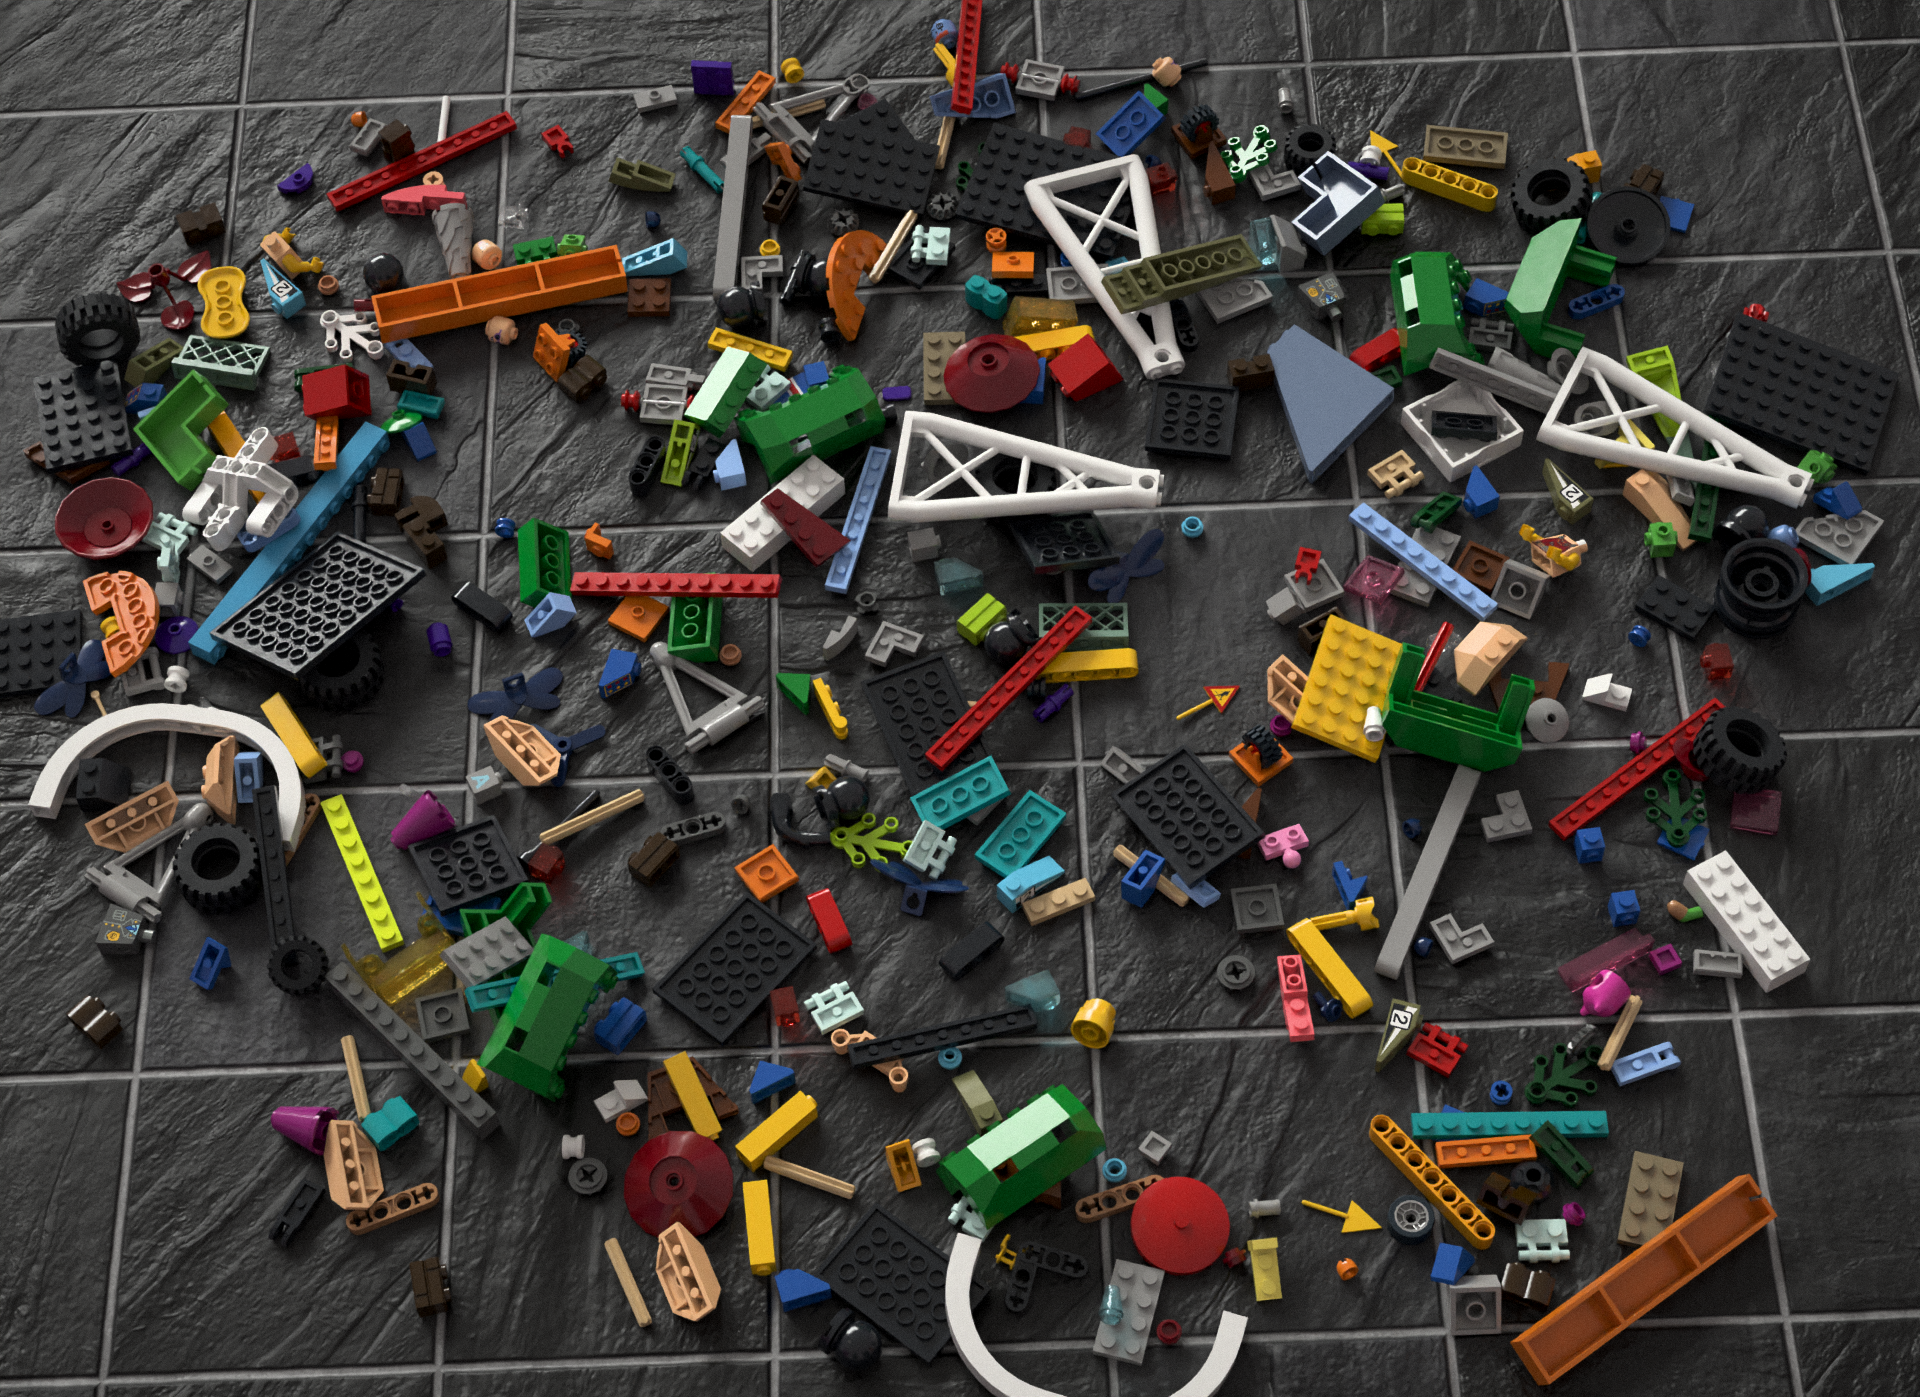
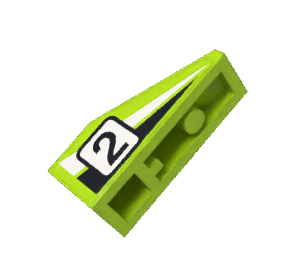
M674 419L661 483L682 487V478L690 466L698 441L700 426L697 424Z

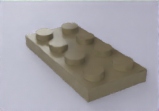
M1427 125L1423 161L1505 169L1508 133Z
M965 332L923 333L924 405L957 404L946 391L943 375L948 359L958 347L965 344Z
M1638 1151L1634 1152L1617 1243L1640 1248L1673 1224L1684 1162Z

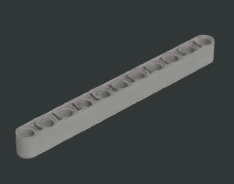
M731 115L713 284L714 301H718L720 295L726 289L737 286L753 131L752 115Z
M1458 765L1374 969L1375 973L1394 980L1398 979L1481 776L1480 771Z

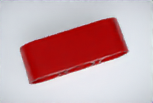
M1397 328L1390 329L1359 347L1350 355L1349 360L1371 373L1401 355Z
M826 888L807 895L806 900L829 953L831 954L852 946L850 934L830 890Z

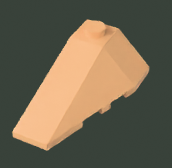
M1641 469L1626 479L1622 495L1652 523L1672 522L1673 531H1677L1678 535L1676 545L1682 551L1697 542L1688 539L1690 519L1681 503L1672 499L1669 484L1657 472Z

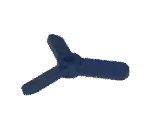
M530 724L561 754L558 774L551 779L555 787H560L565 783L568 760L573 750L605 736V728L602 725H595L570 737H558L537 724Z

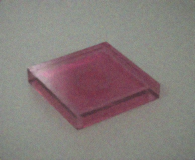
M1367 555L1343 587L1347 592L1382 604L1403 577L1405 571L1402 567Z
M1765 789L1762 792L1747 795L1746 792L1744 794H1736L1734 791L1730 827L1777 835L1782 792Z

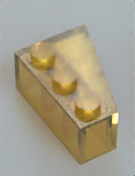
M1015 296L1002 324L1005 335L1018 337L1075 327L1078 317L1074 300Z

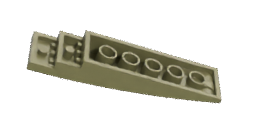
M1239 234L1145 257L1139 264L1124 267L1121 273L1104 276L1101 283L1122 315L1208 289L1261 269L1262 265L1243 235Z

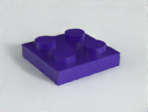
M692 60L691 72L694 93L734 95L735 86L732 62Z

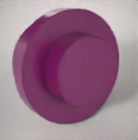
M1282 715L1275 716L1270 722V730L1276 736H1287L1292 731V724Z
M1638 731L1631 735L1630 751L1640 754L1642 750L1646 749L1647 737L1643 736V732Z
M348 751L341 757L343 769L351 773L359 771L364 762L363 756L358 751Z
M1576 1202L1567 1203L1563 1206L1564 1219L1571 1225L1580 1226L1583 1223V1219L1586 1218L1581 1206Z

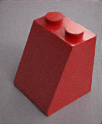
M1088 333L1048 363L1052 370L1049 373L1056 383L1060 381L1063 385L1060 387L1063 394L1067 398L1071 396L1076 402L1123 380V377L1106 353Z
M344 364L302 376L303 411L306 417L317 421V417L338 416L339 419L372 415L369 375Z

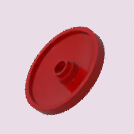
M1169 1177L1153 1183L1139 1196L1131 1215L1130 1230L1137 1251L1147 1263L1156 1269L1165 1270L1167 1274L1183 1276L1201 1272L1217 1261L1227 1244L1230 1222L1223 1201L1209 1186L1188 1177Z

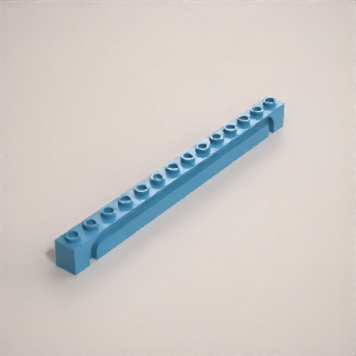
M365 421L337 456V469L325 471L295 510L301 517L299 524L263 548L189 640L188 643L194 655L214 665L225 655L228 647L212 640L210 632L292 568L302 558L305 550L314 543L321 530L326 528L328 521L334 514L339 512L344 501L350 498L353 493V487L364 480L367 472L376 465L379 457L388 450L390 441L387 431Z

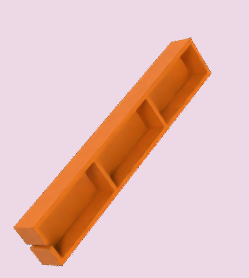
M613 245L371 296L381 341L382 343L487 322L495 316L510 317L628 292L626 274L618 247Z
M1746 1174L1734 1178L1511 1341L1510 1344L1538 1386L1551 1384L1776 1218L1778 1215L1765 1197L1749 1200L1748 1197L1758 1196L1762 1193L1751 1175Z

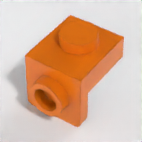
M595 522L586 531L584 536L587 550L598 557L610 559L614 554L612 541L601 537L600 524Z

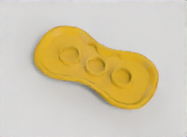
M224 266L213 268L204 272L198 280V290L205 301L201 328L209 337L215 339L234 338L241 335L249 325L250 316L242 302L246 277L244 272L237 267Z

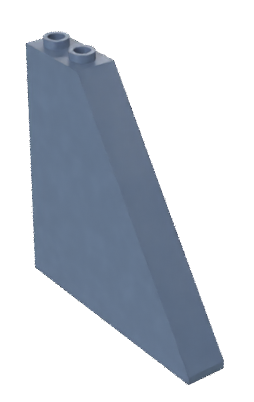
M1294 324L1289 330L1283 332L1281 338L1276 343H1272L1269 346L1267 354H1270L1274 367V383L1308 481L1313 483L1394 401V388Z

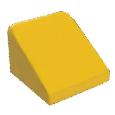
M824 766L805 784L811 789L819 785H823L827 789L830 783L837 778Z
M474 1059L470 1060L462 1078L476 1093H479L489 1087V1083L485 1073L477 1065V1061Z

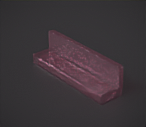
M1633 928L1560 966L1557 972L1573 993L1592 983L1602 970L1613 972L1651 952L1655 940L1650 933L1642 936L1637 928Z

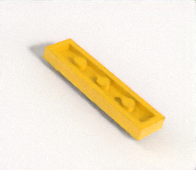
M717 327L707 343L708 348L722 353L727 346L750 352L767 363L771 368L783 372L786 371L793 358V351Z

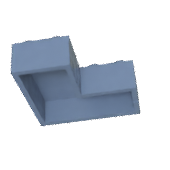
M1329 151L1315 162L1322 180H1320L1312 165L1298 177L1305 193L1316 201L1292 221L1295 230L1300 233L1301 239L1323 256L1385 203L1376 184Z

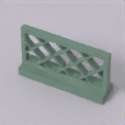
M190 335L179 357H174L171 364L174 377L177 379H184L194 369L207 378L211 384L255 391L257 387L256 379L271 351L270 347ZM193 343L203 344L195 349L192 348ZM217 346L223 348L215 352L211 350L212 348ZM234 350H242V351H243V352H240V353L235 354V355H233V354L231 353V352L234 351ZM204 351H208V353H209V354H207V355H205V356H202V357H199V356L197 355V354L202 353V352H204ZM254 353H262V355L255 358L251 356ZM224 354H227L229 356L228 358H225L220 361L217 358ZM192 356L195 357V360L187 359ZM244 357H247L249 359L248 361H245L240 364L237 361ZM212 359H214L215 363L207 362ZM232 362L235 364V366H228V365H227V364L232 363ZM252 365L255 367L254 370L247 369V367H250Z
M1127 603L1039 604V640L1049 632L1044 631L1047 627H1054L1057 624L1055 621L1061 617L1063 618L1075 605L1087 614L1090 611H1098L1100 613L1095 618L1092 617V623L1063 652L1128 648ZM1043 611H1053L1056 614L1049 618L1043 614ZM1112 611H1123L1117 618L1111 614ZM1106 617L1112 622L1105 626L1099 621ZM1095 625V626H1097V627H1098L1099 629H1101V630H1088V629H1090L1092 626ZM1118 625V626L1121 627L1123 630H1111V629H1112L1114 626Z

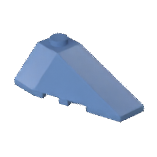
M998 73L975 81L973 107L970 115L950 110L952 89L929 96L935 116L1000 118L1016 113L1005 73Z

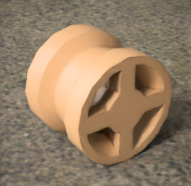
M429 172L423 178L424 185H445L443 176L439 172Z

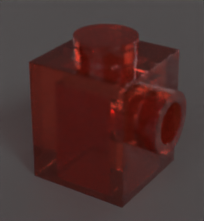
M1071 126L1069 133L1064 135V144L1089 148L1091 144V130Z
M1168 162L1145 169L1152 197L1175 190V181L1178 180L1175 169H1171Z
M293 431L273 437L278 443V448L270 461L275 460L276 463L301 457Z
M1713 643L1705 646L1703 655H1700V665L1702 668H1705L1708 680L1731 677L1734 664L1728 643Z
M542 843L528 863L532 876L551 885L555 877L563 872L565 861L563 853L558 847Z
M793 986L770 991L776 1025L791 1026L795 1022H800Z

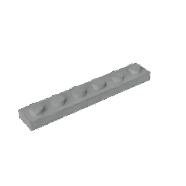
M1439 347L1429 364L1430 369L1545 414H1548L1557 396L1556 393Z

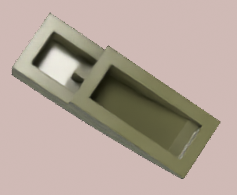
M617 157L608 182L637 190L669 192L676 174L637 160V163L634 164Z

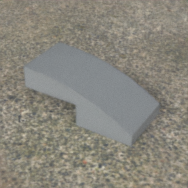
M848 616L840 633L831 630L822 647L824 660L828 661L835 657L852 641L858 631L857 618Z

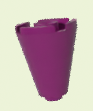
M425 791L391 832L393 837L390 840L397 849L407 850L410 844L439 835L456 826L450 812L444 804L441 805L436 800L438 797L432 791Z
M281 1106L272 1113L271 1123L273 1129L314 1154L324 1155L329 1122L331 1120H338L336 1114H339V1112L332 1107Z

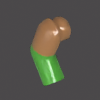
M1672 900L1667 904L1670 915L1680 922L1703 917V911L1700 906L1688 909L1676 900Z

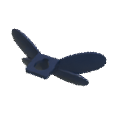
M1160 529L1149 530L1137 541L1129 554L1117 551L1120 556L1119 564L1101 567L1092 571L1088 576L1089 587L1094 591L1108 590V603H1118L1126 592L1129 577H1147L1158 574L1164 569V562L1160 559L1152 558L1163 544V532Z
M92 639L86 642L79 653L78 660L74 653H71L59 666V672L63 681L51 686L37 698L34 709L38 714H51L64 705L65 713L68 717L73 718L79 714L85 700L86 683L98 681L111 675L107 661L102 662L104 650L101 641ZM71 662L68 670H65L68 663Z
M547 668L534 675L525 683L523 672L502 679L504 691H487L472 696L468 700V708L475 714H493L489 722L501 715L512 720L521 705L540 710L557 708L560 705V699L548 693L559 686L563 675L557 668ZM513 680H518L513 685L509 684Z
M871 859L870 861L872 866L881 873L906 884L900 909L907 913L918 916L923 914L928 891L958 893L969 890L968 886L962 885L961 881L955 879L922 882L910 869L895 861L889 864L877 859ZM913 893L918 894L917 898L920 901L918 908H911L907 903L908 898Z

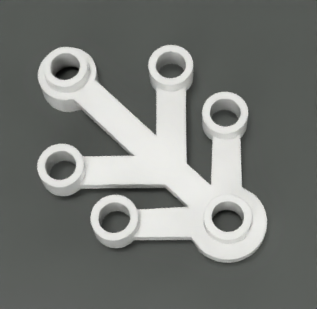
M328 310L322 314L320 323L327 331L325 347L328 352L332 353L338 350V343L335 339L336 329L341 333L342 350L340 351V357L343 362L348 363L353 360L350 340L367 350L368 356L372 359L377 360L383 356L384 348L380 341L374 340L369 342L359 335L361 333H370L372 336L380 335L379 329L373 330L378 328L377 322L366 324L367 317L365 313L358 312L356 314L340 316L335 311ZM355 322L357 326H346L344 324Z

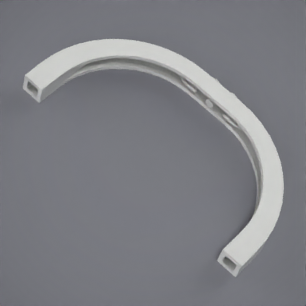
M166 703L145 704L118 710L93 721L79 730L48 761L40 774L28 804L34 816L56 819L65 794L79 772L80 759H91L108 746L140 733L179 731L223 738L235 735L237 741L252 747L258 752L262 751V755L274 767L278 776V803L284 851L290 850L295 852L301 828L304 824V813L306 810L303 781L295 761L284 743L271 730L246 716L218 710L214 707L201 708L191 704Z
M958 1233L947 1269L945 1307L948 1327L960 1357L976 1379L996 1397H1066L1034 1387L1016 1378L991 1356L982 1343L972 1319L969 1298L970 1285L980 1254L982 1239ZM1223 1311L1216 1340L1207 1361L1187 1385L1169 1397H1213L1217 1393L1235 1363L1248 1317Z

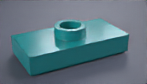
M404 390L397 408L398 410H404V412L420 413L422 416L438 419L445 400L436 396Z

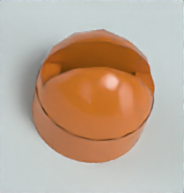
M364 111L354 113L351 117L352 125L357 128H363L367 123L366 113Z
M1344 1258V1262L1340 1260L1336 1268L1342 1280L1353 1278L1359 1271L1355 1262L1348 1258Z

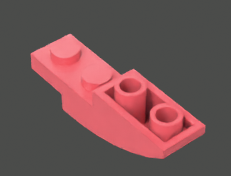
M446 185L413 186L388 193L381 198L384 212L392 214L425 215L426 209L440 210L441 205L449 203L465 204L467 209L465 193L447 191Z
M1301 955L1278 956L1280 990L1290 1042L1314 1040L1315 1034L1307 998L1308 990Z

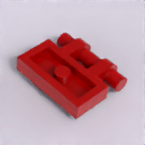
M1426 1022L1422 1031L1429 1034L1428 1037L1419 1032L1408 1048L1406 1055L1449 1078L1461 1059V1055L1454 1051L1458 1050L1465 1054L1469 1045L1463 1043L1458 1036H1451L1445 1033L1438 1025L1433 1026ZM1438 1039L1447 1044L1448 1046L1445 1047L1436 1042V1040Z

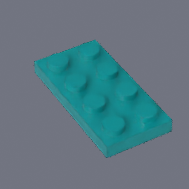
M989 756L910 797L922 823L927 820L944 830L1011 795L992 756Z
M1029 790L975 853V859L1003 878H1006L1014 871L1027 866L1067 818V813Z

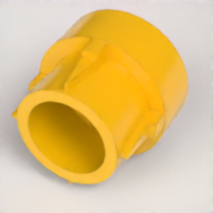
M1102 999L1086 1000L1071 1025L1072 1036L1086 1047L1094 1049L1105 1047L1114 1031V1018L1116 1016L1114 1007Z

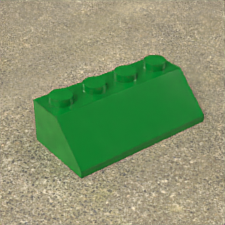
M727 346L684 416L720 439L766 368L767 363L750 352Z
M532 518L518 529L520 601L536 608L549 592L570 596L572 601L570 592L569 533L544 521Z
M716 572L703 573V574H716ZM672 597L668 654L695 663L718 661L723 597Z

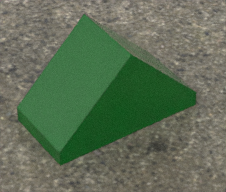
M1144 84V96L1163 115H1166L1168 113V99L1151 85Z
M778 673L775 675L777 688L806 716L810 708L811 675Z

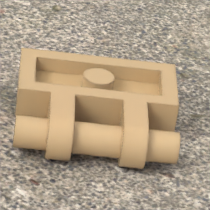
M1403 450L1368 469L1367 473L1380 489L1387 485L1390 487V489L1385 491L1388 499L1400 496L1405 489L1415 487L1419 484V481L1424 479V474L1421 471L1416 474L1412 472L1416 464ZM1403 476L1405 480L1398 483L1397 479Z

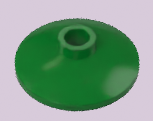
M397 410L392 413L393 417L387 419L381 425V429L387 431V433L408 430L422 421V415L420 413H405L404 410Z

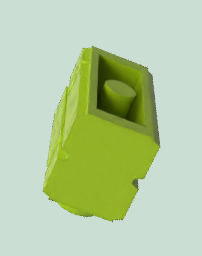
M1403 203L1383 204L1361 223V234L1371 236L1377 234H1403Z
M989 593L984 595L957 620L958 633L975 646L981 641L984 642L985 635L992 625L1007 620L1006 607L1001 602L996 601Z

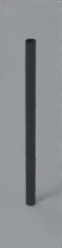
M1206 58L1181 64L1179 65L1182 70L1181 73L1208 66V61ZM1152 73L1075 93L1074 98L1077 102L1156 79L1152 76Z

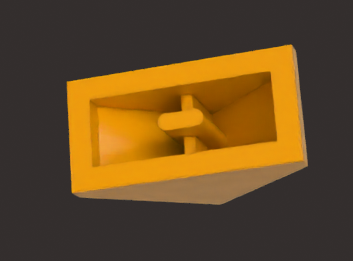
M909 1139L886 1146L887 1163L898 1192L922 1185Z

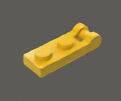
M821 678L813 680L814 694L836 738L845 739L848 736L847 719L840 716L841 710L838 703H833L829 685H824Z

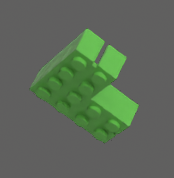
M193 369L133 430L180 485L192 491L203 480V475L208 468H211L217 457L199 434L229 404L216 391L207 378Z

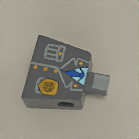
M1334 272L1298 286L1297 300L1317 320L1329 316L1332 322H1337L1343 317L1341 311L1344 309L1345 297Z
M110 904L95 943L100 953L136 955L139 953L142 943L152 945L155 943L157 932L148 929V923L143 915Z

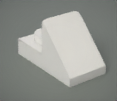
M1612 674L1587 679L1582 700L1626 712L1632 688L1610 683Z
M637 1080L614 1081L615 1089L594 1100L595 1106L605 1123L648 1101Z

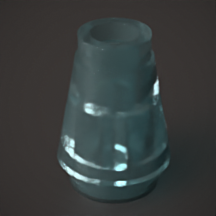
M1115 1285L1105 1287L1099 1310L1101 1321L1108 1325L1119 1324L1124 1316L1120 1288Z

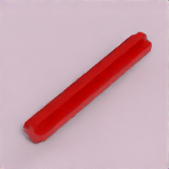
M1448 622L1442 624L1424 660L1414 690L1423 691L1454 629L1452 624Z

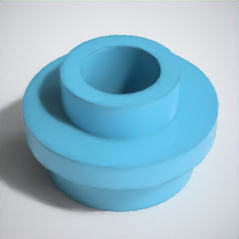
M1188 517L1183 521L1181 530L1185 536L1195 538L1202 534L1203 524L1197 517Z
M956 1047L941 1050L938 1054L939 1064L948 1070L957 1068L962 1062L960 1050ZM947 1055H954V1058H953V1059H947L946 1056H947Z
M1112 1158L1104 1163L1102 1173L1106 1180L1116 1183L1125 1178L1127 1167L1120 1159ZM1112 1169H1117L1119 1173L1112 1174L1110 1171Z

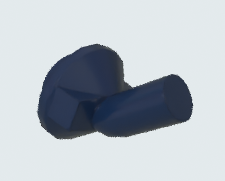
M1320 991L1312 996L1321 1008V1016L1325 1017L1327 1021H1336L1341 1016L1343 1005L1339 999L1333 998L1328 1002Z

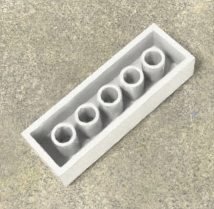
M815 455L807 459L720 532L722 548L752 572L791 540L760 504L763 498L778 488L818 517L845 494L844 478Z
M1726 850L1687 870L1683 885L1734 952L1743 954V964L1766 993L1806 971L1810 958Z

